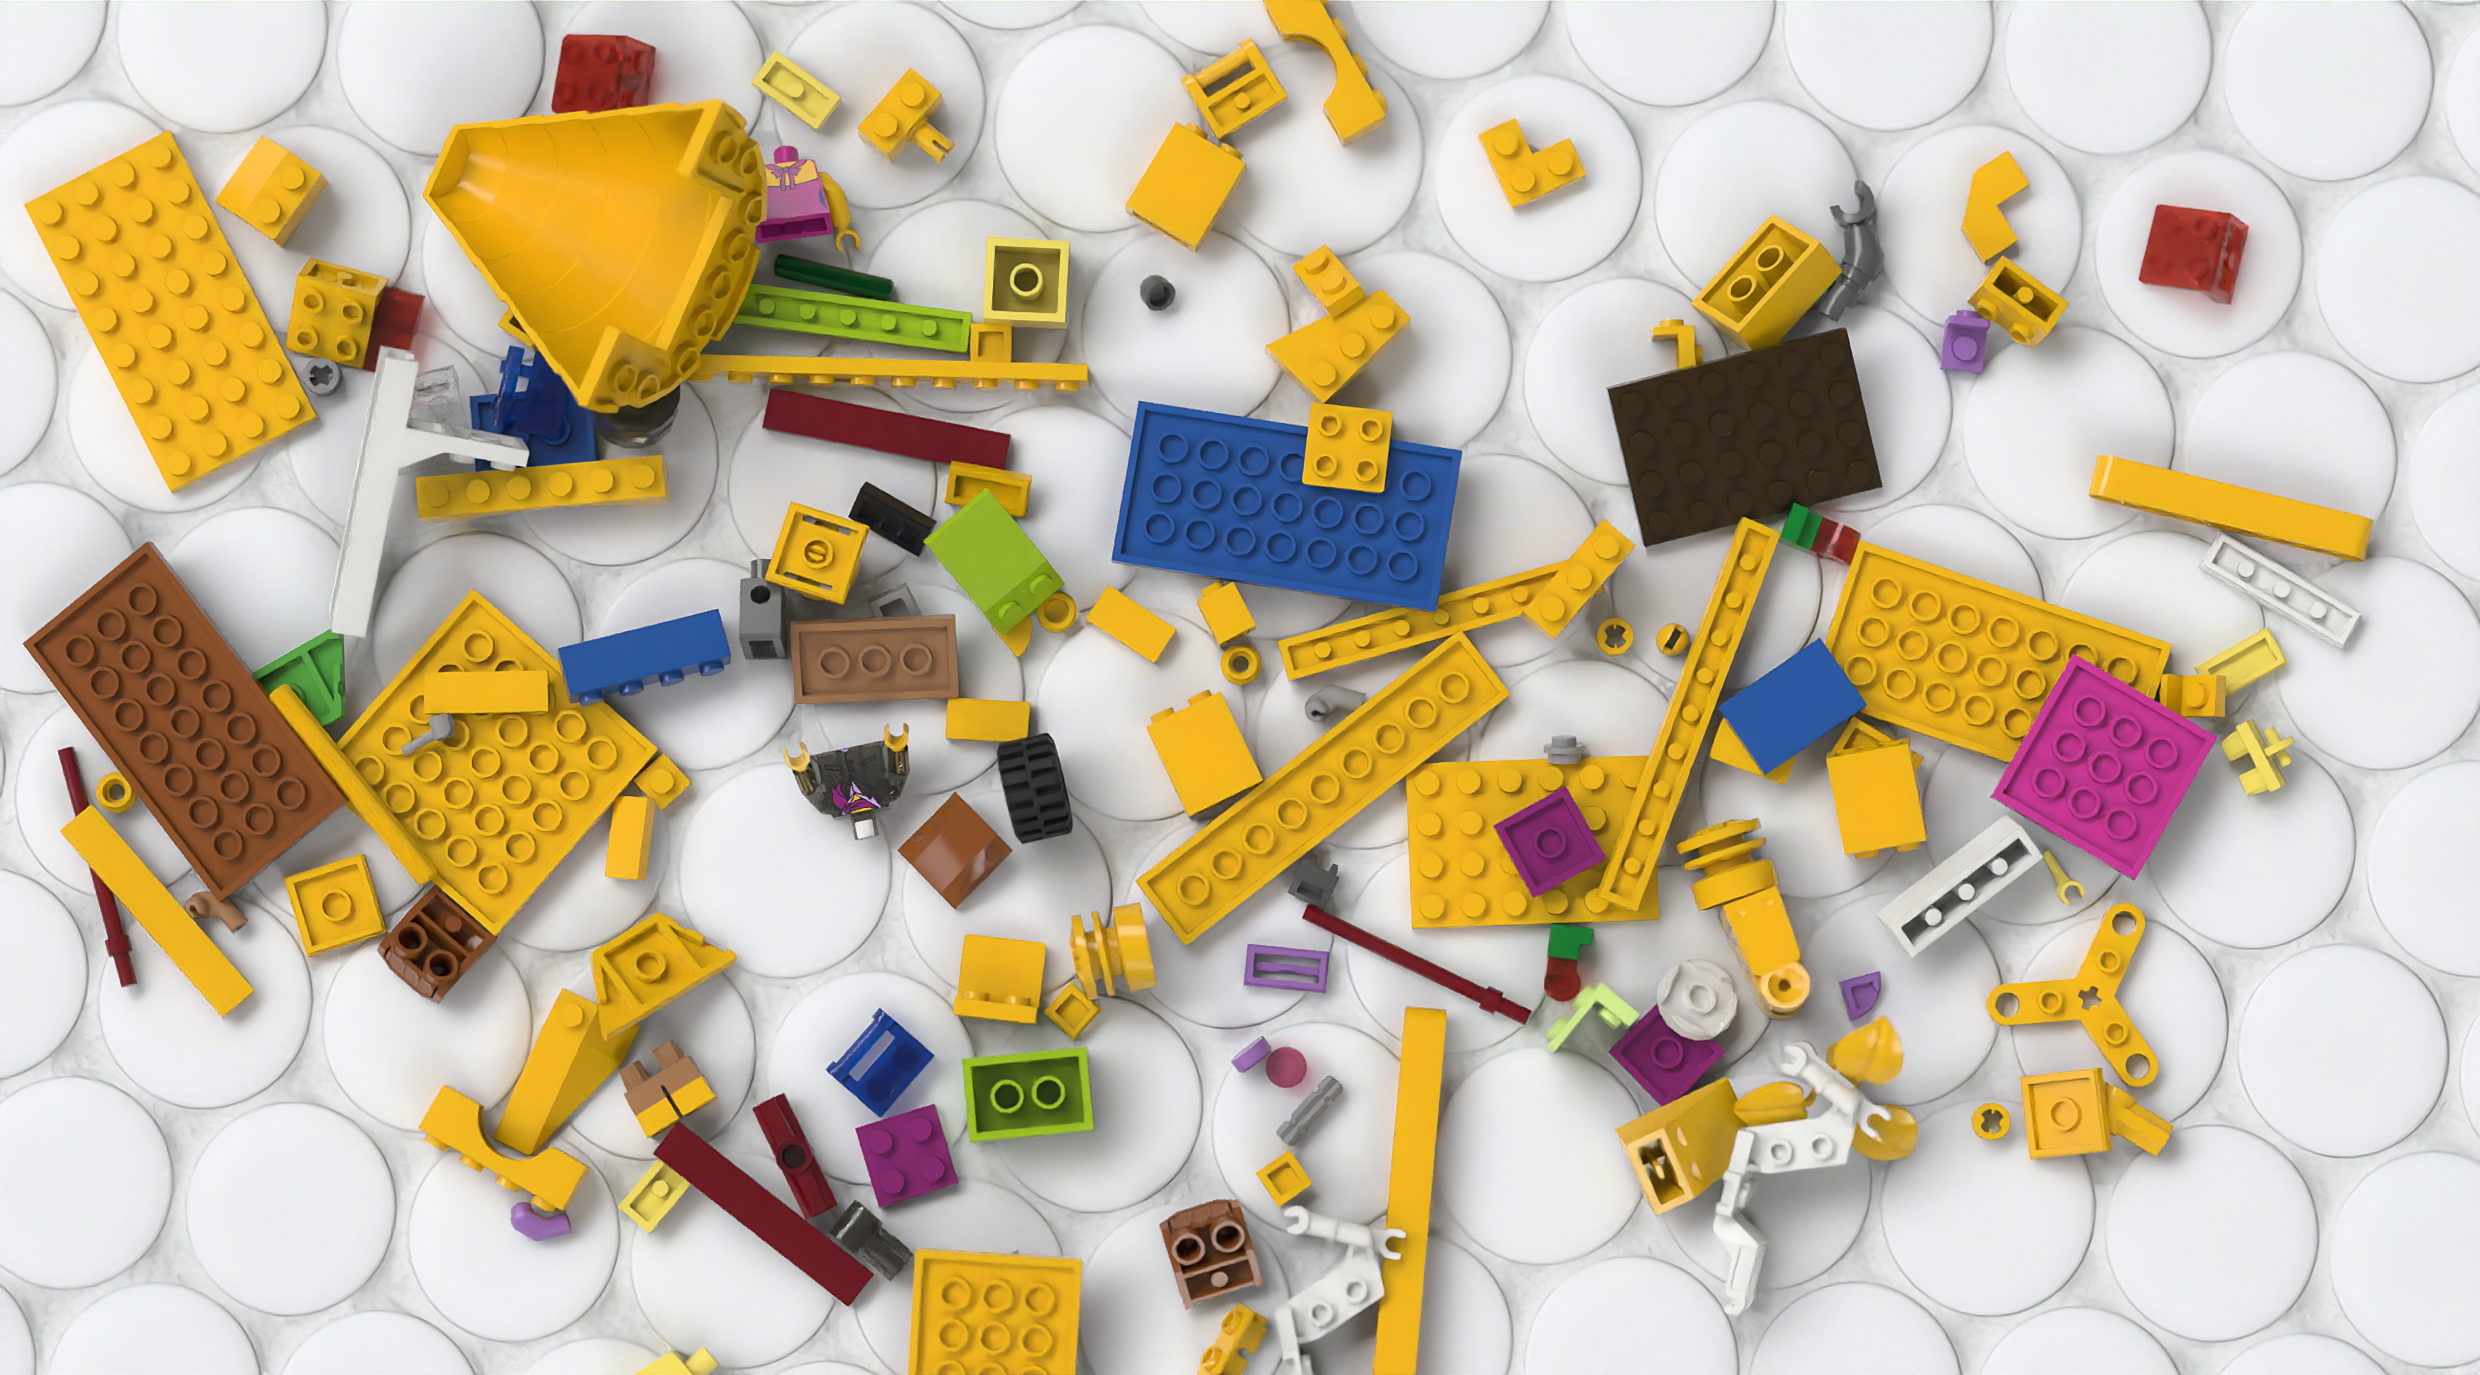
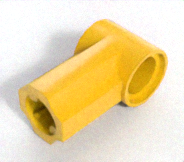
M2104 1082L2110 1134L2113 1136L2119 1135L2152 1156H2157L2170 1137L2174 1126L2153 1112L2136 1104L2137 1100L2128 1093L2110 1083Z

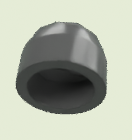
M1151 275L1141 283L1140 296L1149 309L1161 311L1169 307L1173 302L1175 288L1166 278L1159 275Z

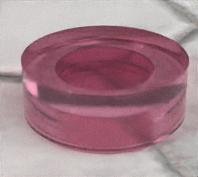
M1281 1047L1274 1050L1266 1061V1074L1269 1080L1280 1088L1297 1086L1302 1082L1307 1072V1063L1300 1051L1292 1047Z

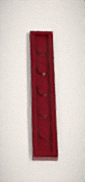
M770 388L762 426L765 430L950 466L952 461L1001 470H1005L1012 437L1011 434Z
M679 1120L652 1153L847 1307L850 1306L873 1277V1272Z

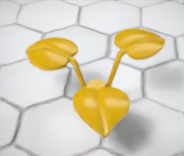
M1882 1015L1871 1024L1849 1033L1839 1042L1829 1046L1826 1051V1063L1833 1069H1838L1844 1078L1860 1090V1081L1863 1078L1873 1084H1885L1897 1077L1903 1067V1049L1895 1028L1889 1019ZM1789 1081L1773 1082L1743 1096L1734 1105V1112L1751 1127L1808 1119V1112L1805 1108L1813 1105L1818 1094L1813 1087L1808 1097L1804 1099V1091L1797 1083ZM1893 1104L1882 1105L1893 1115L1889 1121H1886L1877 1113L1870 1116V1125L1880 1132L1875 1138L1866 1134L1857 1121L1852 1147L1860 1154L1876 1160H1895L1908 1156L1915 1150L1918 1136L1917 1122L1914 1116L1902 1106Z

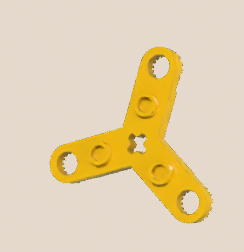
M2120 903L2112 906L2103 916L2074 979L2012 983L1997 986L1989 993L1986 999L1985 1008L1988 1016L1995 1023L2004 1026L2078 1020L2123 1083L2131 1087L2148 1085L2155 1079L2158 1073L2159 1064L2157 1057L2114 997L2144 932L2145 918L2139 908L2129 903ZM2119 912L2129 913L2133 920H2135L2134 930L2127 936L2119 935L2113 929V918ZM2090 987L2096 989L2095 997L2100 1002L2098 1006L2091 1005L2086 1010L2082 1007L2083 1000L2078 997L2080 991L2086 992ZM2003 993H2010L2018 1000V1010L2011 1017L2002 1016L1996 1009V1000ZM2134 1054L2143 1056L2148 1064V1071L2139 1079L2131 1077L2126 1071V1061Z

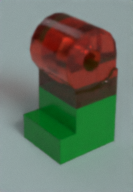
M1794 503L1788 513L1778 542L1815 557L1825 558L1838 564L1850 566L1862 535L1846 525L1810 512L1808 508Z
M1551 924L1544 974V990L1552 1000L1558 1002L1569 1001L1579 993L1581 987V979L1577 973L1580 945H1592L1593 929Z

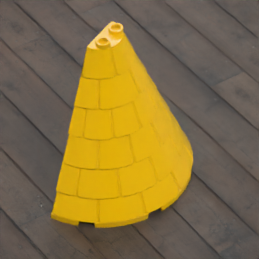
M716 97L712 100L686 104L670 102L595 113L584 110L550 116L534 115L500 121L455 124L444 142L443 149L422 194L444 226L451 232L473 266L479 269L499 300L506 303L553 371L561 375L579 402L578 404L588 409L608 413H617L619 407L628 404L641 408L670 393L701 366L700 352L710 339L720 342L746 296L758 263L761 249L754 245L753 242L756 226L766 221L768 198L764 160L758 142L750 137L748 138L744 129L747 125L744 117L735 108Z

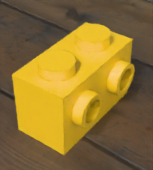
M2003 255L1987 271L1967 303L1975 308L1980 317L1991 322L1994 321L2007 330L2009 336L2021 345H2028L2032 349L2050 333L2069 304L2068 301Z

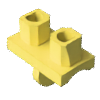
M2252 718L2236 726L2237 731L2221 742V746L2230 761L2250 753L2256 768L2239 776L2240 782L2248 796L2267 789L2271 793L2287 784L2272 754H2275L2282 768L2292 763L2293 761L2286 750V747L2295 743L2292 735L2281 740L2273 726L2263 731L2270 744L2267 747Z

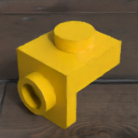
M1667 319L1659 321V327L1652 328L1651 341L1675 340L1676 369L1703 363L1702 344H1695L1694 325L1684 326V320Z

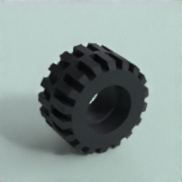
M1047 732L999 743L997 750L999 772L1009 816L1017 839L1022 844L1071 833L1073 826L1071 807L1058 751L1053 738Z

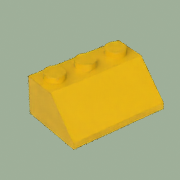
M1771 214L1691 304L1735 345L1747 352L1777 344L1825 290L1830 287L1843 270L1821 242Z

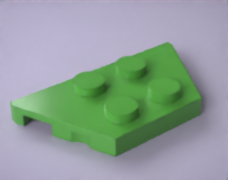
M329 629L253 672L269 695L279 686L289 685L324 729L346 717L344 634L334 633Z

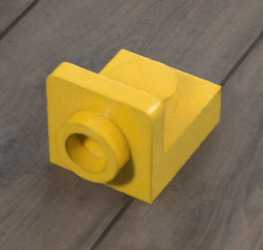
M2161 675V688L2159 690L2161 705L2184 718L2225 717L2226 676Z

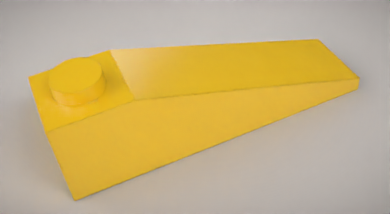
M562 988L543 1025L493 1138L531 1156L623 1064L641 1025L634 1024L608 1041H605L602 1037L597 1004Z

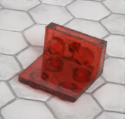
M2158 204L2148 237L2139 281L2145 285L2201 292L2215 303L2231 305L2249 226L2232 213Z

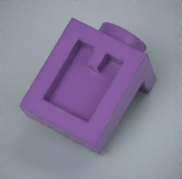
M1957 310L1956 315H1950L1945 321L1940 369L1981 374L1990 320L1981 319L1978 312L1971 310Z

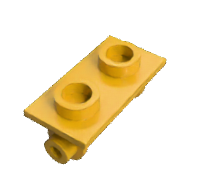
M1238 1302L1236 1307L1225 1315L1221 1323V1332L1215 1343L1209 1346L1203 1353L1200 1360V1369L1197 1374L1242 1375L1249 1361L1237 1353L1242 1347L1254 1354L1265 1333L1268 1331L1265 1326L1269 1320Z

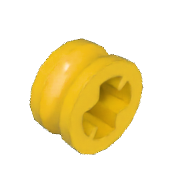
M1607 619L1596 632L1598 648L1608 656L1624 654L1633 642L1632 628L1623 619ZM1612 626V631H1614L1617 626L1624 631L1621 637L1625 642L1623 646L1617 648L1615 643L1613 648L1606 645L1605 641L1608 636L1604 630Z
M1986 1103L1979 1106L1973 1112L1971 1127L1980 1138L1997 1140L2008 1132L2010 1116L2003 1106L1996 1103ZM1986 1110H1989L1990 1115L1996 1111L2001 1117L1997 1122L2000 1129L1993 1134L1992 1129H1987V1132H1985L1980 1126L1985 1121L1982 1114Z

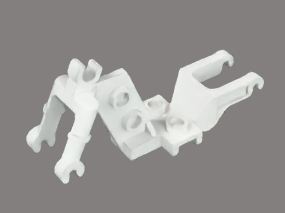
M1798 1041L1795 1044L1786 1046L1785 1052L1796 1058L1790 1062H1784L1781 1065V1069L1789 1074L1797 1073L1816 1089L1815 1092L1818 1095L1821 1093L1833 1105L1820 1118L1739 1129L1729 1169L1724 1173L1723 1180L1726 1181L1721 1202L1716 1206L1715 1212L1717 1216L1713 1228L1718 1239L1731 1255L1732 1260L1724 1292L1730 1298H1735L1732 1304H1727L1723 1308L1724 1312L1730 1315L1741 1313L1756 1301V1289L1769 1240L1741 1215V1211L1745 1209L1747 1204L1752 1205L1756 1194L1758 1182L1752 1180L1753 1172L1770 1174L1845 1164L1848 1162L1857 1121L1866 1134L1875 1138L1880 1132L1870 1125V1116L1877 1113L1886 1121L1893 1117L1888 1109L1882 1105L1872 1103L1861 1090L1844 1078L1838 1069H1833L1817 1056L1818 1053L1815 1046L1807 1041Z
M1291 1206L1284 1210V1215L1287 1217L1296 1216L1299 1218V1222L1287 1229L1289 1234L1298 1235L1306 1233L1327 1238L1328 1242L1338 1241L1349 1244L1342 1266L1274 1310L1286 1374L1314 1375L1310 1354L1302 1355L1299 1344L1318 1340L1384 1296L1376 1251L1381 1252L1386 1258L1400 1259L1401 1253L1390 1252L1386 1248V1240L1390 1236L1405 1238L1406 1233L1394 1228L1384 1231L1340 1220V1217L1336 1216L1329 1218L1313 1214L1302 1206Z

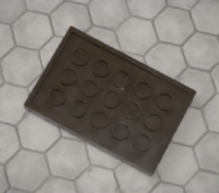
M1845 327L1606 387L1644 547L1735 525L1740 522L1742 517L1754 520L1790 511L1794 503L1806 507L1883 487L1850 341Z

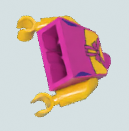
M781 146L774 150V163L764 164L767 178L766 221L756 226V242L765 243L834 234L833 227H837L839 232L835 239L837 250L843 254V249L840 245V239L843 235H851L855 240L856 249H858L860 238L856 232L850 229L849 223L852 222V217L844 190L828 173L818 172L814 160H799L798 150L795 147Z

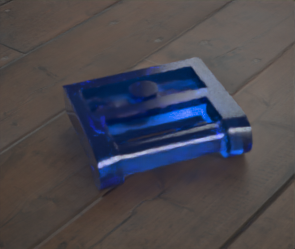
M879 1007L871 1016L874 1018L871 1024L837 1063L833 1060L825 1070L878 1117L882 1118L932 1061L935 1055ZM887 1030L895 1039L857 1081L849 1073Z

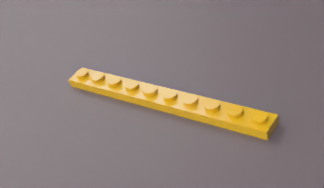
M700 354L701 366L687 378V382L711 383L712 377H728V383L752 384V378H769V384L793 385V379H810V385L834 386V380H851L850 385L853 387H875V381H891V387L904 389L916 388V382H932V388L943 390L957 389V383H973V389L983 391L998 390V384H1014V390L1023 392L1039 391V385H1055L1056 392L1076 393L1080 391V386H1089L1088 364Z
M1746 517L1740 519L1597 891L1596 898L1632 913L1637 912L1781 532Z

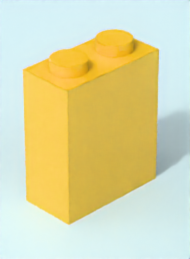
M1176 122L1125 207L1126 212L1196 253L1245 174L1246 163L1241 161L1243 155L1233 147L1222 143L1219 148L1207 141L1208 134L1201 128L1191 123H1187L1184 127Z
M1210 689L1189 698L1187 701L1190 706L1175 713L1173 707H1170L1150 717L1153 724L1146 727L1189 819L1245 793L1263 782L1262 776L1221 692L1212 695Z
M1909 738L1827 753L1826 760L1845 855L1855 854L1856 859L1870 858L1879 855V849L1895 846L1897 852L1917 849L1920 847V842L1927 841L1928 833Z

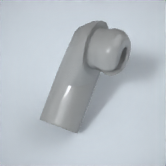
M1327 685L1306 701V717L1312 722H1321L1339 708L1354 712L1363 705L1365 693L1335 685Z

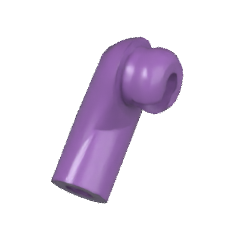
M519 1202L511 1209L512 1217L510 1222L514 1229L534 1241H542L572 1232L567 1213L544 1219L536 1214L531 1204L527 1202Z

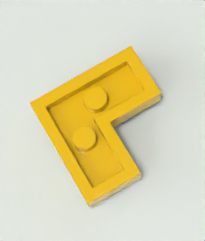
M1516 118L1478 134V139L1511 210L1586 177V172L1570 138L1532 154Z

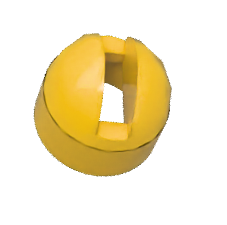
M1676 623L1663 626L1656 636L1657 648L1663 655L1668 657L1681 655L1689 645L1687 630ZM1674 629L1681 632V635L1671 650L1665 645L1671 638Z

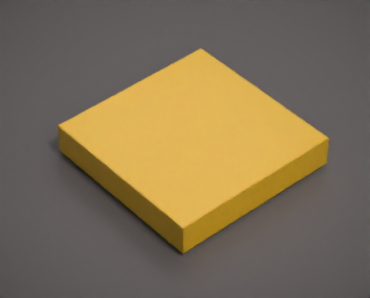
M362 853L284 878L307 957L388 933L365 854Z
M2102 1068L2020 1077L2030 1159L2112 1151Z

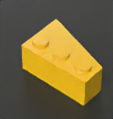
M1381 289L1362 298L1333 319L1330 315H1327L1266 345L1265 353L1315 403L1330 404L1410 325L1411 317Z

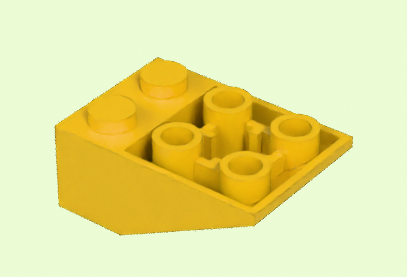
M1727 1076L1615 1128V1132L1642 1194L1656 1216L1694 1199L1720 1179L1725 1171L1729 1169L1738 1130L1749 1126L1734 1112V1105L1738 1100Z

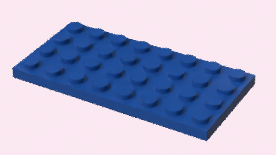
M1138 401L1111 561L1112 563L1436 614L1463 453L1462 450L1390 439L1383 493L1304 485L1302 477L1308 434L1307 426Z

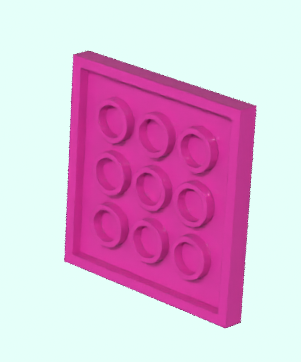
M2073 654L1990 798L2134 881L2217 737Z

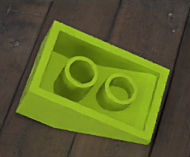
M987 487L923 541L979 612L1002 637L1065 584L1047 559Z

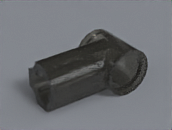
M855 1199L828 1232L855 1255L857 1253L860 1254L889 1281H892L914 1254L900 1240L883 1228V1223Z

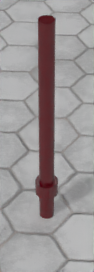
M67 747L57 752L76 817L89 807V802L74 747ZM89 867L108 939L105 940L108 956L114 959L121 988L136 985L137 979L130 957V952L133 951L129 935H124L114 894Z
M1308 904L1302 916V919L1479 1003L1478 1008L1488 1013L1494 1014L1496 1011L1525 1025L1532 1010L1503 997L1504 992L1494 987L1488 986V989L1311 904Z

